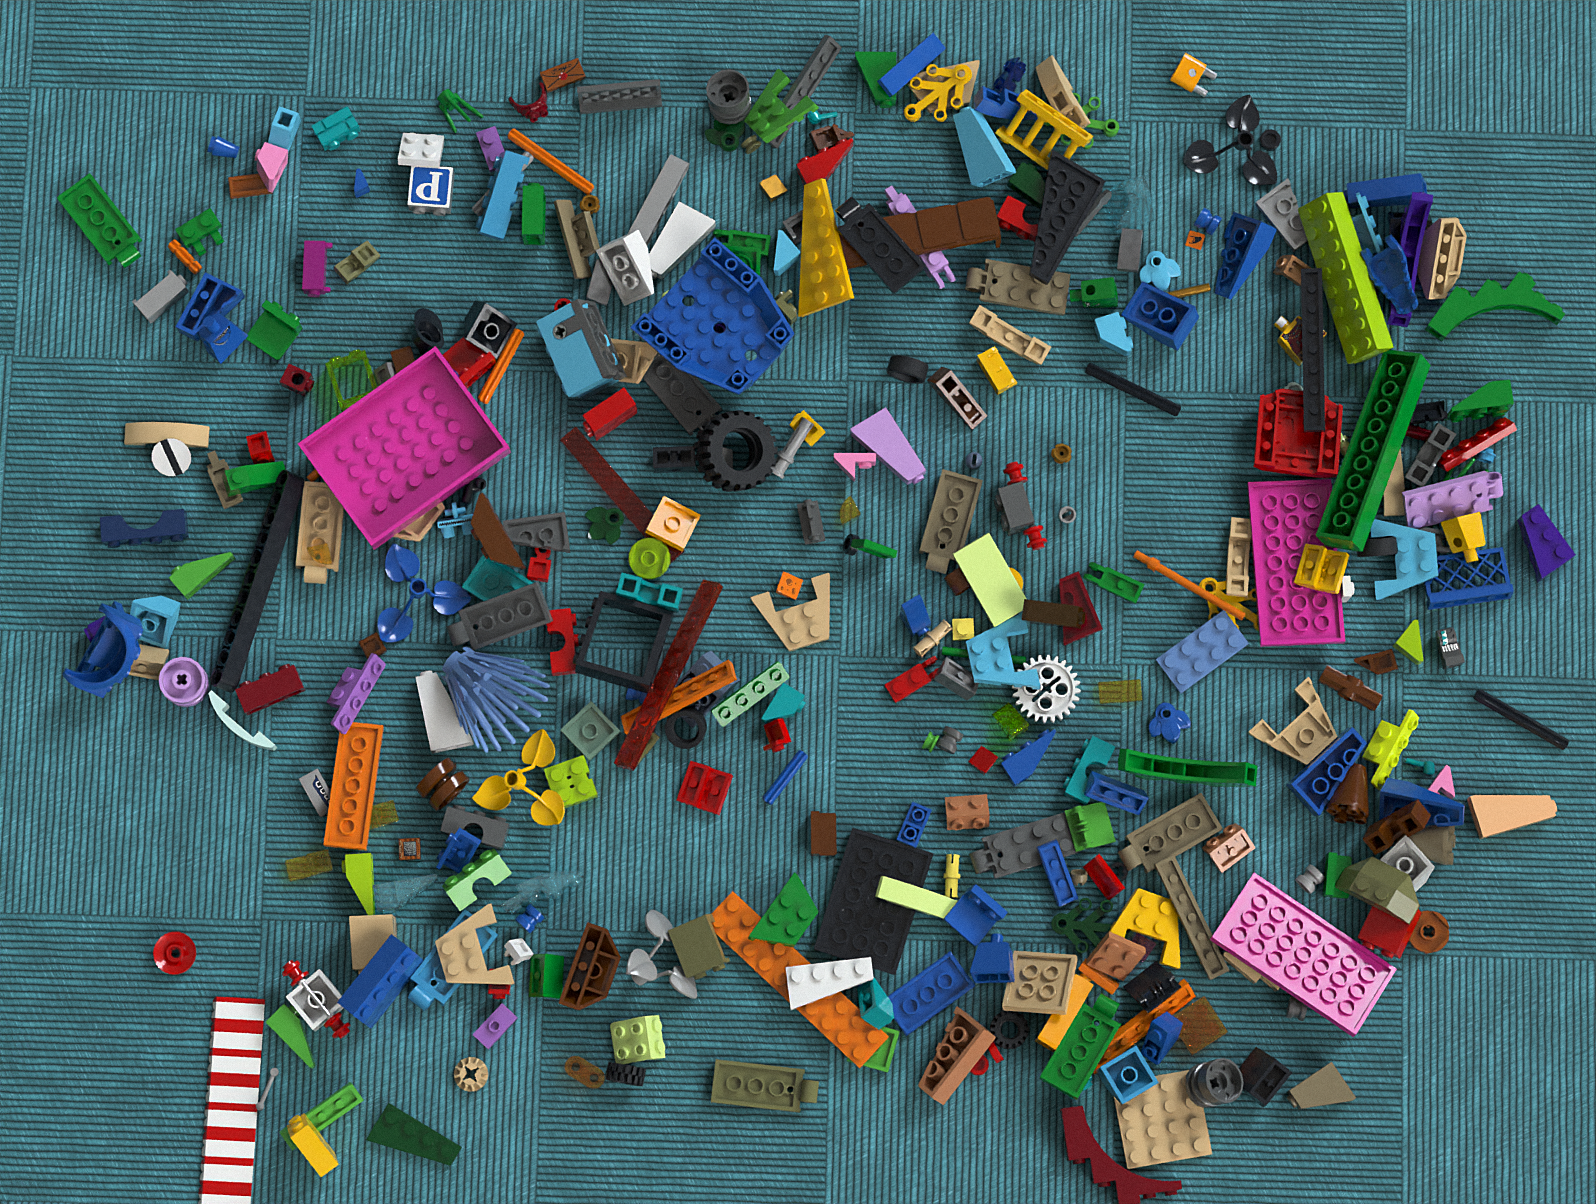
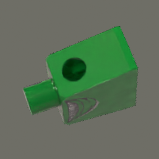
M1114 277L1081 281V289H1070V301H1082L1084 308L1118 307L1117 285Z

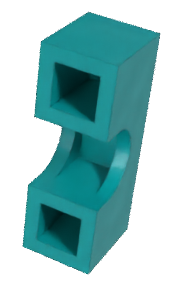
M621 573L616 595L678 613L683 596V588L664 583L662 585L644 581L641 577Z
M1092 736L1090 740L1086 739L1081 748L1084 751L1082 758H1076L1071 768L1075 770L1072 778L1067 777L1062 788L1066 790L1063 795L1086 806L1090 797L1084 795L1088 782L1085 770L1089 765L1093 764L1105 768L1115 746L1095 736Z

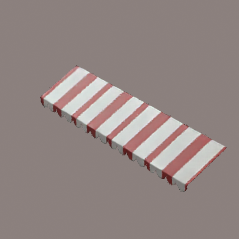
M218 996L213 999L214 1011L212 1013V1022L214 1024L211 1026L212 1038L210 1040V1049L212 1051L209 1053V1062L211 1064L208 1067L207 1089L209 1091L206 1094L205 1116L207 1118L204 1121V1130L206 1132L203 1134L204 1146L202 1148V1157L204 1159L201 1161L202 1173L200 1175V1184L202 1186L199 1189V1198L201 1200H199L198 1204H251L257 1120L256 1104L258 1103L265 999Z

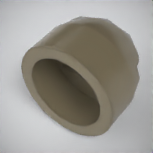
M1082 869L1071 870L1070 877L1073 885L1077 886L1080 883V886H1083L1087 881L1088 872Z

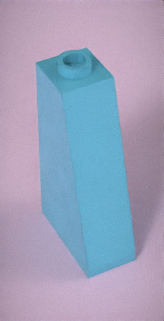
M965 107L960 109V113L953 115L971 185L984 187L1016 173L1013 164L981 112L972 109V107Z

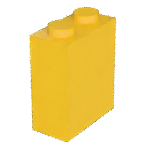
M305 1113L301 1116L296 1115L289 1121L287 1129L290 1138L320 1177L339 1165L335 1152Z

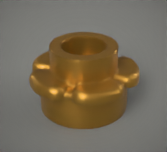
M586 195L580 201V209L590 211V214L596 213L600 209V201L596 196Z
M1060 443L1052 449L1051 455L1056 463H1067L1071 459L1072 450L1069 446Z

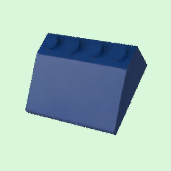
M391 934L337 1003L372 1029L424 960Z

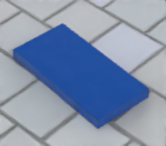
M950 951L888 996L893 1005L894 1020L905 1036H907L974 988L975 984Z

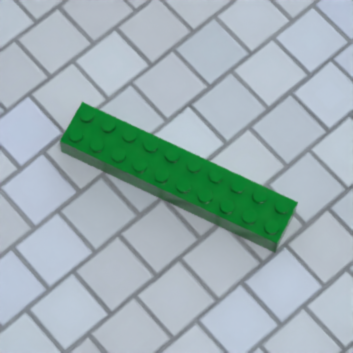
M1388 350L1382 354L1315 535L1327 547L1362 552L1431 366L1421 353Z

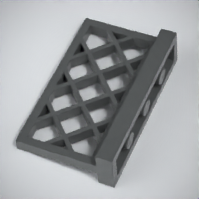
M660 79L577 87L580 114L662 107Z

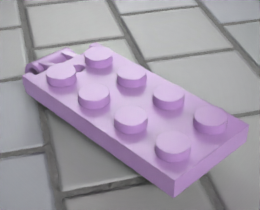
M1482 471L1402 492L1406 527L1419 529L1439 524L1452 518L1492 510L1493 506L1489 503V499L1499 498L1503 495L1501 474L1499 472L1488 473Z

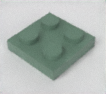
M592 701L560 730L589 761L620 733V730Z

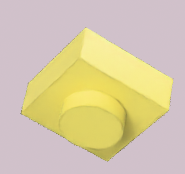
M973 618L952 619L953 641H967L974 637Z

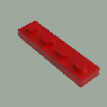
M1506 417L1496 420L1491 426L1479 430L1474 436L1462 440L1454 448L1446 450L1438 460L1437 465L1446 472L1515 432L1517 430L1515 423Z

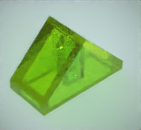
M1007 703L992 714L1009 741H1012L1029 728L1028 722L1010 703Z

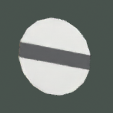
M164 439L154 446L152 462L160 473L167 476H177L183 474L189 468L191 453L182 441Z

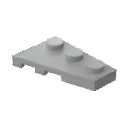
M1287 178L1259 199L1255 205L1271 225L1277 229L1276 231L1294 252L1308 242L1298 212L1299 207Z

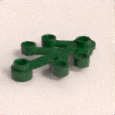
M1082 898L1079 904L1068 914L1059 913L1053 917L1051 921L1053 931L1060 935L1065 934L1074 944L1075 950L1080 954L1088 950V944L1086 941L1080 940L1072 929L1081 930L1091 943L1097 947L1101 940L1094 931L1108 933L1112 924L1094 922L1103 914L1109 913L1113 909V904L1110 900H1103L1100 907L1083 921H1073L1082 911H1088L1092 906L1090 899ZM1087 901L1089 903V907L1083 908L1081 906V902ZM1103 903H1109L1110 909L1104 910L1102 907ZM1059 920H1064L1066 926L1063 928L1059 927ZM1130 930L1129 933L1125 934V939L1130 938L1134 932ZM1079 943L1085 944L1086 948L1084 951L1078 949Z

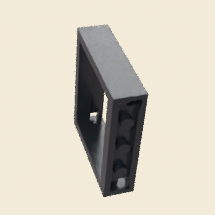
M600 591L598 598L594 597L591 609L594 610L592 616L588 615L585 627L588 628L587 632L581 635L579 646H582L580 653L576 652L573 659V664H576L575 673L648 694L671 626L673 611ZM603 605L661 621L643 677L585 661Z

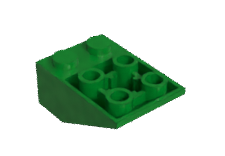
M1510 379L1488 382L1452 407L1447 413L1448 418L1445 420H1451L1452 423L1463 421V418L1470 417L1472 420L1483 419L1486 415H1492L1493 418L1505 416V413L1514 404Z

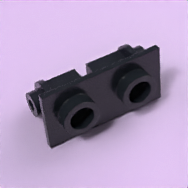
M1445 401L1416 404L1409 425L1413 426V424L1425 423L1426 421L1443 422L1444 419L1448 418L1447 411H1445Z

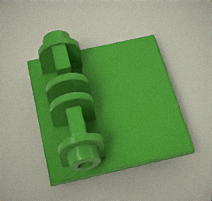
M1098 802L1082 807L1076 806L1073 809L1064 811L1075 852L1116 842L1105 803Z

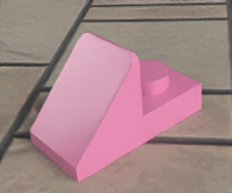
M834 453V462L855 482V466H859L861 469L872 468V466L876 465V453Z
M1446 765L1427 790L1440 795L1437 792L1439 790L1450 799H1453L1455 792L1451 769Z

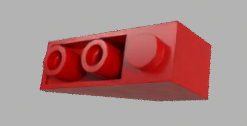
M842 139L835 144L836 146L830 149L825 147L819 150L815 156H806L800 159L799 163L796 164V170L803 184L806 185L821 178L826 179L827 182L852 149L853 139Z

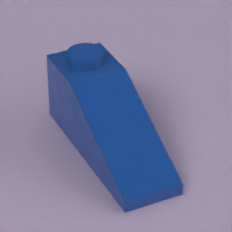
M919 594L901 605L899 615L912 637L915 635L920 637L926 634L931 626L930 618Z

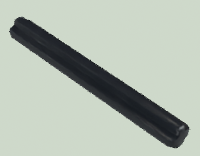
M1089 363L1085 369L1086 374L1173 416H1178L1181 410L1180 405L1093 363Z
M1478 689L1475 692L1474 700L1561 750L1566 749L1569 740L1482 689Z

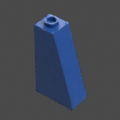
M1421 173L1347 183L1344 197L1346 203L1348 202L1351 208H1361L1356 197L1358 192H1360L1361 197L1366 196L1369 207L1408 205L1412 192H1424L1427 194V185Z

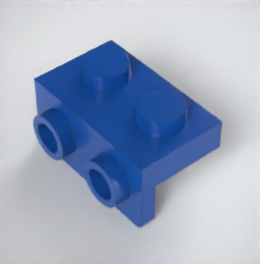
M459 828L455 834L451 832L445 842L448 845L447 848H442L436 858L439 860L436 868L440 870L445 865L460 873L463 867L470 863L482 840L462 828Z

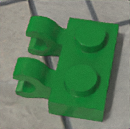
M211 208L175 229L186 248L193 245L200 257L207 253L200 242L206 236L211 235L217 246L225 242L218 231L222 225Z

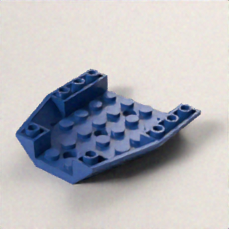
M715 237L701 251V257L651 311L648 314L644 312L630 327L676 369L738 395L751 387L781 355L794 336L793 330L763 279ZM685 297H692L694 304L692 306H685L682 300ZM716 324H723L726 329L723 333L719 334L713 328ZM754 351L757 357L755 360L749 361L745 358V353Z

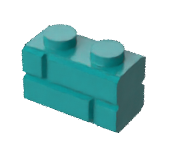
M348 106L311 125L324 151L327 149L332 151L338 148L340 142L346 139L348 141L355 139L361 131Z

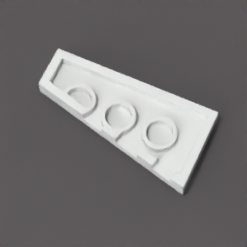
M871 957L785 968L791 1011L824 997L834 995L837 992L873 980Z

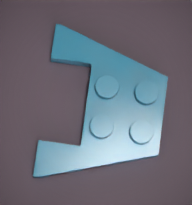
M1374 519L1371 527V538L1396 537L1397 554H1395L1397 579L1375 581L1376 601L1438 577L1435 533Z
M1022 613L966 641L970 667L975 683L1008 684L1019 688L1026 686L1036 690L1040 689L1037 669L1014 672L1007 637L1028 633L1027 623L1022 620Z

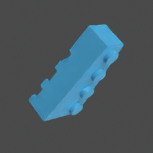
M507 150L502 152L499 157H495L493 162V168H495L494 176H490L487 183V188H490L488 196H484L481 208H484L482 216L479 215L475 227L478 228V234L500 241L504 239L512 215L510 208L514 207L518 196L516 187L520 186L524 178V172L521 170L524 164L528 165L529 157Z

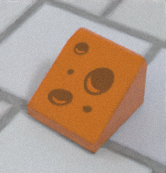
M783 571L776 593L796 600L803 580Z

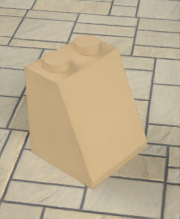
M392 914L349 916L352 968L354 971H358V975L391 934L397 938L396 918Z

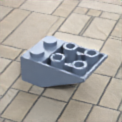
M712 651L703 654L673 688L723 662ZM736 676L737 680L686 707L697 709L705 717L712 708L728 695L740 679ZM682 716L692 728L697 725L696 721L692 718Z

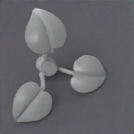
M651 909L645 916V925L653 936L659 937V941L649 955L642 949L637 948L633 950L627 961L626 974L631 975L633 981L638 985H643L647 981H654L659 977L669 975V982L675 990L689 998L696 999L697 988L693 977L686 978L681 966H675L672 971L668 970L657 974L656 966L650 959L662 944L663 939L671 941L668 930L673 929V927L663 914Z

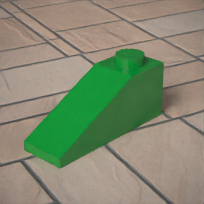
M283 461L245 465L225 470L222 479L227 496L230 497L275 485L278 474L285 470Z

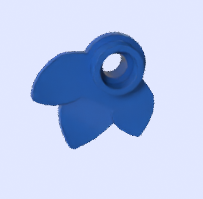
M1164 702L1156 707L1155 717L1149 723V732L1151 737L1162 734L1168 742L1175 744L1179 739L1180 729L1190 728L1191 722L1184 711L1176 710L1172 704ZM1169 710V715L1164 717L1163 711Z

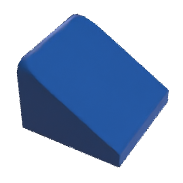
M359 168L356 169L354 185L356 198L370 192L369 185Z

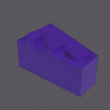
M1539 504L1521 515L1517 520L1524 543L1529 552L1530 562L1536 574L1537 583L1576 555Z

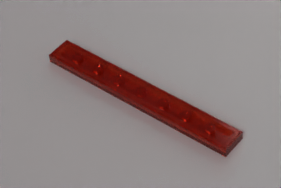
M574 427L560 439L561 443L645 538H655L645 533L654 515L579 429ZM664 543L670 552V564L685 552V550L680 551Z

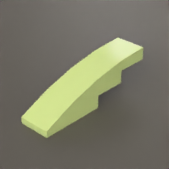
M885 876L880 877L875 897L941 919H944L957 902V900Z

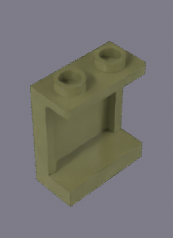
M705 914L668 930L686 978L694 977L695 980L707 976V971L713 969V972H717L726 968L725 964L730 962L729 957L725 958L712 923L715 920L712 914Z

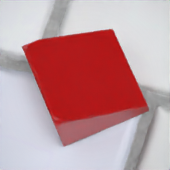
M981 745L968 763L985 775L997 761L998 756Z

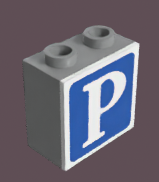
M411 166L408 195L409 210L415 214H425V212H433L437 216H445L446 213L451 214L455 176L453 168Z

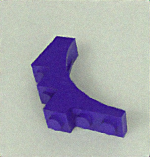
M1412 192L1408 206L1405 207L1401 218L1399 244L1403 248L1407 259L1408 273L1413 291L1415 289L1423 236L1433 203V195L1424 192ZM1389 299L1387 325L1408 327L1412 312L1398 314L1395 306Z

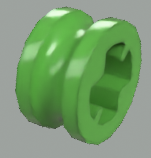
M931 731L922 746V749L927 748L930 753L940 737L938 735L933 736Z

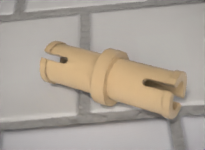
M943 619L937 627L925 634L926 637L914 646L913 650L922 658L934 645L937 646L940 643L939 641L952 630V627Z

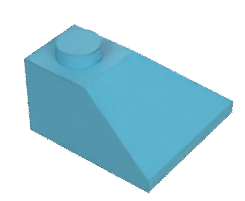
M164 596L133 600L130 615L139 618L143 627V633L139 640L166 649L178 620L181 603Z

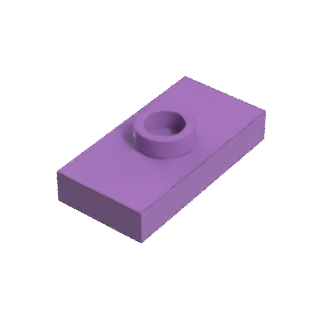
M502 1003L474 1032L473 1036L489 1050L518 1018Z

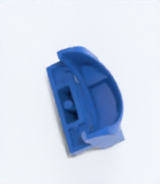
M116 601L113 602L111 607L101 603L98 610L106 615L76 670L73 671L65 668L63 672L64 678L70 684L101 698H104L106 692L111 691L114 683L121 684L122 680L128 677L133 661L138 659L141 652L137 640L143 633L141 621L139 618L125 613L122 604ZM95 666L100 667L101 669L95 671Z

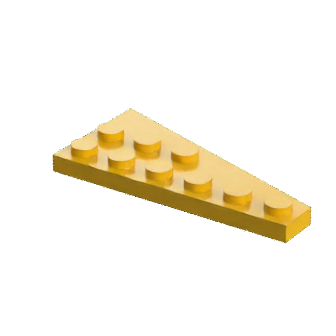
M822 178L804 185L798 317L813 314L854 298L826 179Z

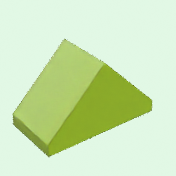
M1413 620L1393 647L1416 665L1423 662L1419 622L1418 620Z

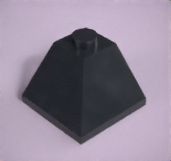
M474 301L465 317L464 339L485 353L490 351L495 359L498 360L517 323L489 304Z

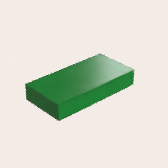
M852 539L851 547L882 559H891L897 556L898 550L867 539Z

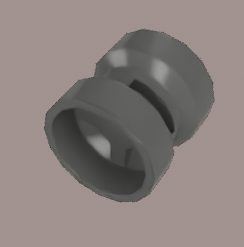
M945 726L942 731L944 736L938 739L936 746L950 754H955L957 750L956 742H960L964 735L951 727Z

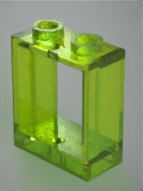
M353 350L349 352L348 356L342 358L341 356H336L325 363L342 412L371 391L343 400L333 369L363 360L372 389L374 390L378 387L365 350Z

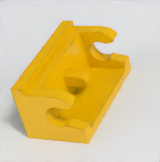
M995 346L977 355L976 361L997 395L1017 384V381Z

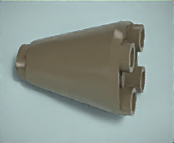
M1426 826L1423 830L1409 837L1428 860L1443 865H1453L1454 853H1452V848H1455L1456 844L1455 826ZM1405 833L1397 838V843L1405 836Z

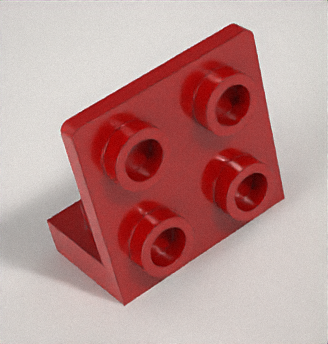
M464 337L443 354L451 368L458 373L459 379L466 388H469L496 364V359L490 351L485 353L464 339Z

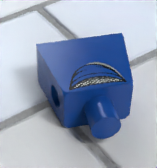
M217 313L214 317L207 316L203 320L204 327L198 334L207 352L220 364L248 337V334L220 313Z

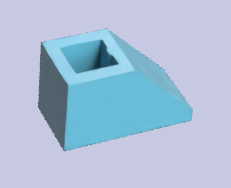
M279 106L271 125L268 143L287 149L289 152L301 123L299 113Z
M1119 312L1094 319L1093 326L1099 343L1124 356H1129L1133 343L1131 337L1126 336L1124 329H1127L1124 317H1120Z

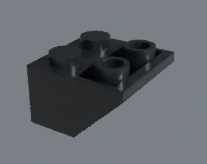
M1258 1047L1253 1049L1239 1067L1243 1077L1242 1091L1262 1107L1267 1106L1293 1073Z

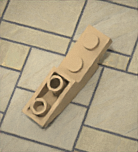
M1051 55L1036 67L1042 88L1055 110L1084 129L1091 122L1073 95L1071 84L1054 56Z

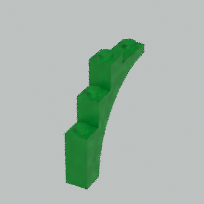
M1519 271L1506 290L1502 289V285L1497 281L1487 279L1474 298L1470 296L1471 293L1467 289L1456 286L1425 330L1442 342L1454 328L1465 320L1489 311L1509 309L1526 311L1541 316L1556 325L1562 320L1565 313L1559 305L1548 302L1542 293L1534 292L1532 288L1536 283L1533 281V278L1529 274Z
M1120 749L1118 770L1134 774L1135 777L1144 780H1169L1179 784H1205L1211 787H1256L1258 766L1247 762L1181 759L1130 749Z

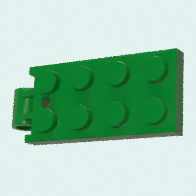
M90 173L56 197L109 266L112 264L111 260L115 257L124 268H127L141 257V254L133 244L137 241L141 243L142 239Z
M1102 993L1093 1008L1083 1003L1039 1079L1071 1098L1078 1100L1121 1026L1119 1022L1112 1020L1120 1004ZM1094 1022H1098L1099 1025L1095 1026Z

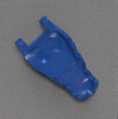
M1390 234L1385 237L1388 248L1375 255L1366 248L1361 251V254L1365 260L1370 279L1380 288L1381 293L1392 301L1398 314H1407L1417 308L1418 300L1412 289L1407 259L1403 248Z

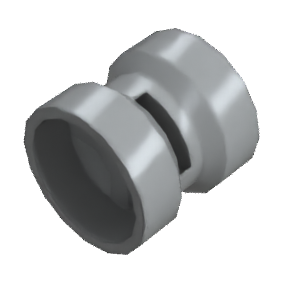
M1309 864L1305 869L1304 875H1299L1295 881L1304 891L1311 894L1315 890V885L1321 884L1325 877L1317 868Z

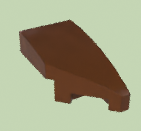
M833 124L832 127L828 125L811 131L809 137L816 152L825 147L829 149L836 146L835 144L846 138L849 140L853 138L854 133L844 131L838 128V125Z
M1393 649L1354 659L1355 663L1377 675L1399 670Z

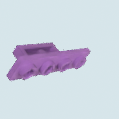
M371 653L362 670L347 667L327 700L331 707L339 708L331 721V725L341 734H346L386 666L376 654Z

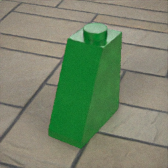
M855 51V63L874 104L880 108L896 106V93L889 97L877 82L896 65V52Z

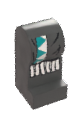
M1449 627L1437 630L1435 636L1443 670L1462 665L1465 660L1457 642L1454 628Z

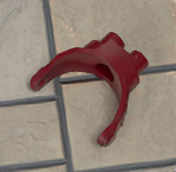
M542 82L539 83L542 94L532 104L519 105L514 102L512 97L508 98L514 109L532 123L536 122L539 117H546L549 114L546 104L547 94Z

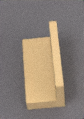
M139 644L141 652L138 659L133 661L129 675L159 680L160 671L169 656V649Z

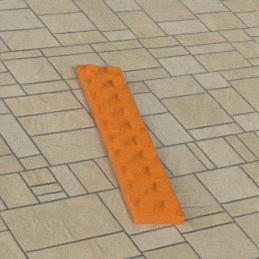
M732 891L711 913L715 920L712 925L716 935L790 1003L785 968L811 963L793 947L784 946L781 943L771 944L763 940L755 939L753 941L748 939V936L761 917ZM841 991L796 1009L859 1069L889 1038L881 1029L878 1030L863 1020L860 1015V1009Z

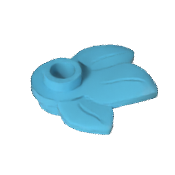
M1152 251L1146 256V264L1139 273L1141 283L1145 282L1148 284L1152 281L1154 286L1162 291L1167 290L1171 280L1170 277L1181 275L1178 264L1173 259L1166 258L1160 251ZM1155 257L1159 258L1160 262L1158 265L1153 263Z

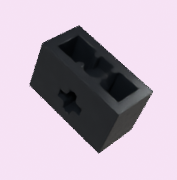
M694 446L653 447L654 473L696 472Z

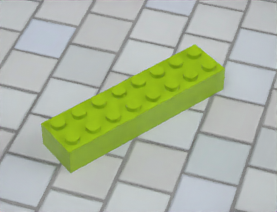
M1343 192L1325 193L1298 208L1316 268H1322V286L1347 363L1366 362L1394 348L1365 260L1361 254L1362 249Z

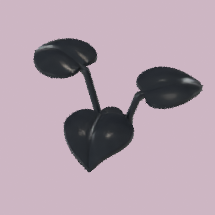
M1250 94L1237 99L1226 112L1227 125L1233 129L1238 128L1237 131L1239 133L1231 144L1214 152V147L1210 142L1197 140L1188 147L1183 157V163L1191 171L1208 174L1218 167V160L1215 156L1232 147L1239 151L1247 150L1248 161L1244 163L1242 168L1245 179L1254 185H1273L1277 183V171L1272 158L1263 151H1256L1251 157L1252 147L1250 146L1254 141V137L1250 132L1259 125L1260 116Z

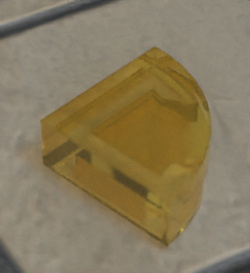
M851 496L844 501L840 509L842 525L861 515Z
M328 543L307 548L308 553L316 562L323 565H332Z

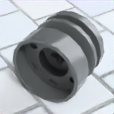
M731 69L721 70L713 74L706 86L711 115L718 122L728 125L741 122L749 115L752 107L747 79L740 72Z
M1226 1058L1196 1064L1190 1068L1186 1075V1092L1190 1100L1202 1108L1231 1103L1239 1098L1242 1092V1073L1233 1061Z

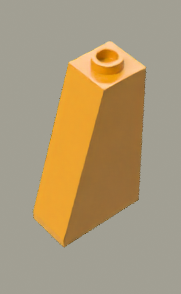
M1082 973L1074 975L1066 1015L1050 1014L1035 1042L1051 1052L1057 1049L1093 987V984L1090 983V978Z

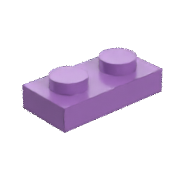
M495 126L476 132L490 172L495 171V168H493L495 157H499L504 152Z

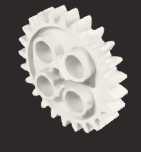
M1039 655L1038 662L1030 658V666L1025 662L1023 663L1025 670L1037 669L1040 689L1035 693H1029L1026 690V686L1019 688L1012 685V689L1017 690L1012 697L1019 698L1015 705L1022 704L1023 707L1020 712L1022 713L1027 710V718L1034 715V722H1037L1040 717L1043 724H1045L1047 718H1050V721L1054 723L1056 716L1061 721L1063 719L1062 713L1069 716L1068 708L1075 709L1076 706L1072 701H1079L1075 694L1080 693L1081 690L1075 688V686L1079 685L1080 681H1074L1077 673H1070L1072 665L1067 668L1064 667L1066 660L1058 663V656L1051 661L1050 655H1047L1046 660H1043L1041 655ZM1043 670H1050L1053 677L1045 679L1042 677L1041 672ZM1061 677L1058 682L1051 686L1050 693L1046 691L1039 699L1032 702V699L1042 691V685L1047 687L1055 678ZM1058 685H1062L1067 689V693L1059 695L1055 688ZM1048 699L1051 707L1048 709L1042 708L1040 701Z

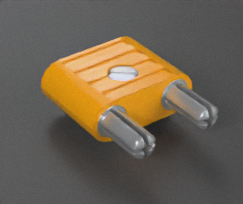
M1185 52L1170 81L1189 92L1194 91L1205 97L1208 91L1196 84L1202 74L1214 80L1217 77V73L1206 68L1207 65Z

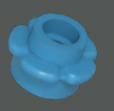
M1486 448L1477 454L1476 460L1492 464L1496 455L1493 453L1494 450Z

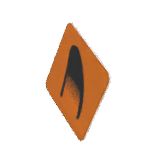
M1189 231L1185 245L1201 250L1205 235Z

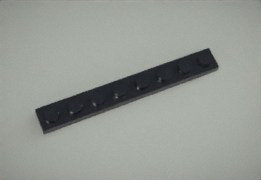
M1322 268L1301 269L1304 432H1325Z

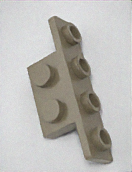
M571 200L554 201V206L574 277L576 279H589L592 277L587 257L596 253V250L600 248L590 211H583L575 216Z

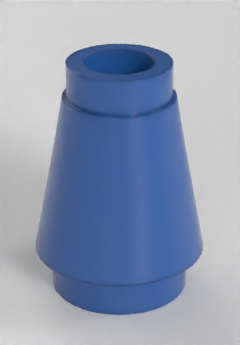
M212 136L207 152L212 153L213 156L237 158L239 146L220 136Z

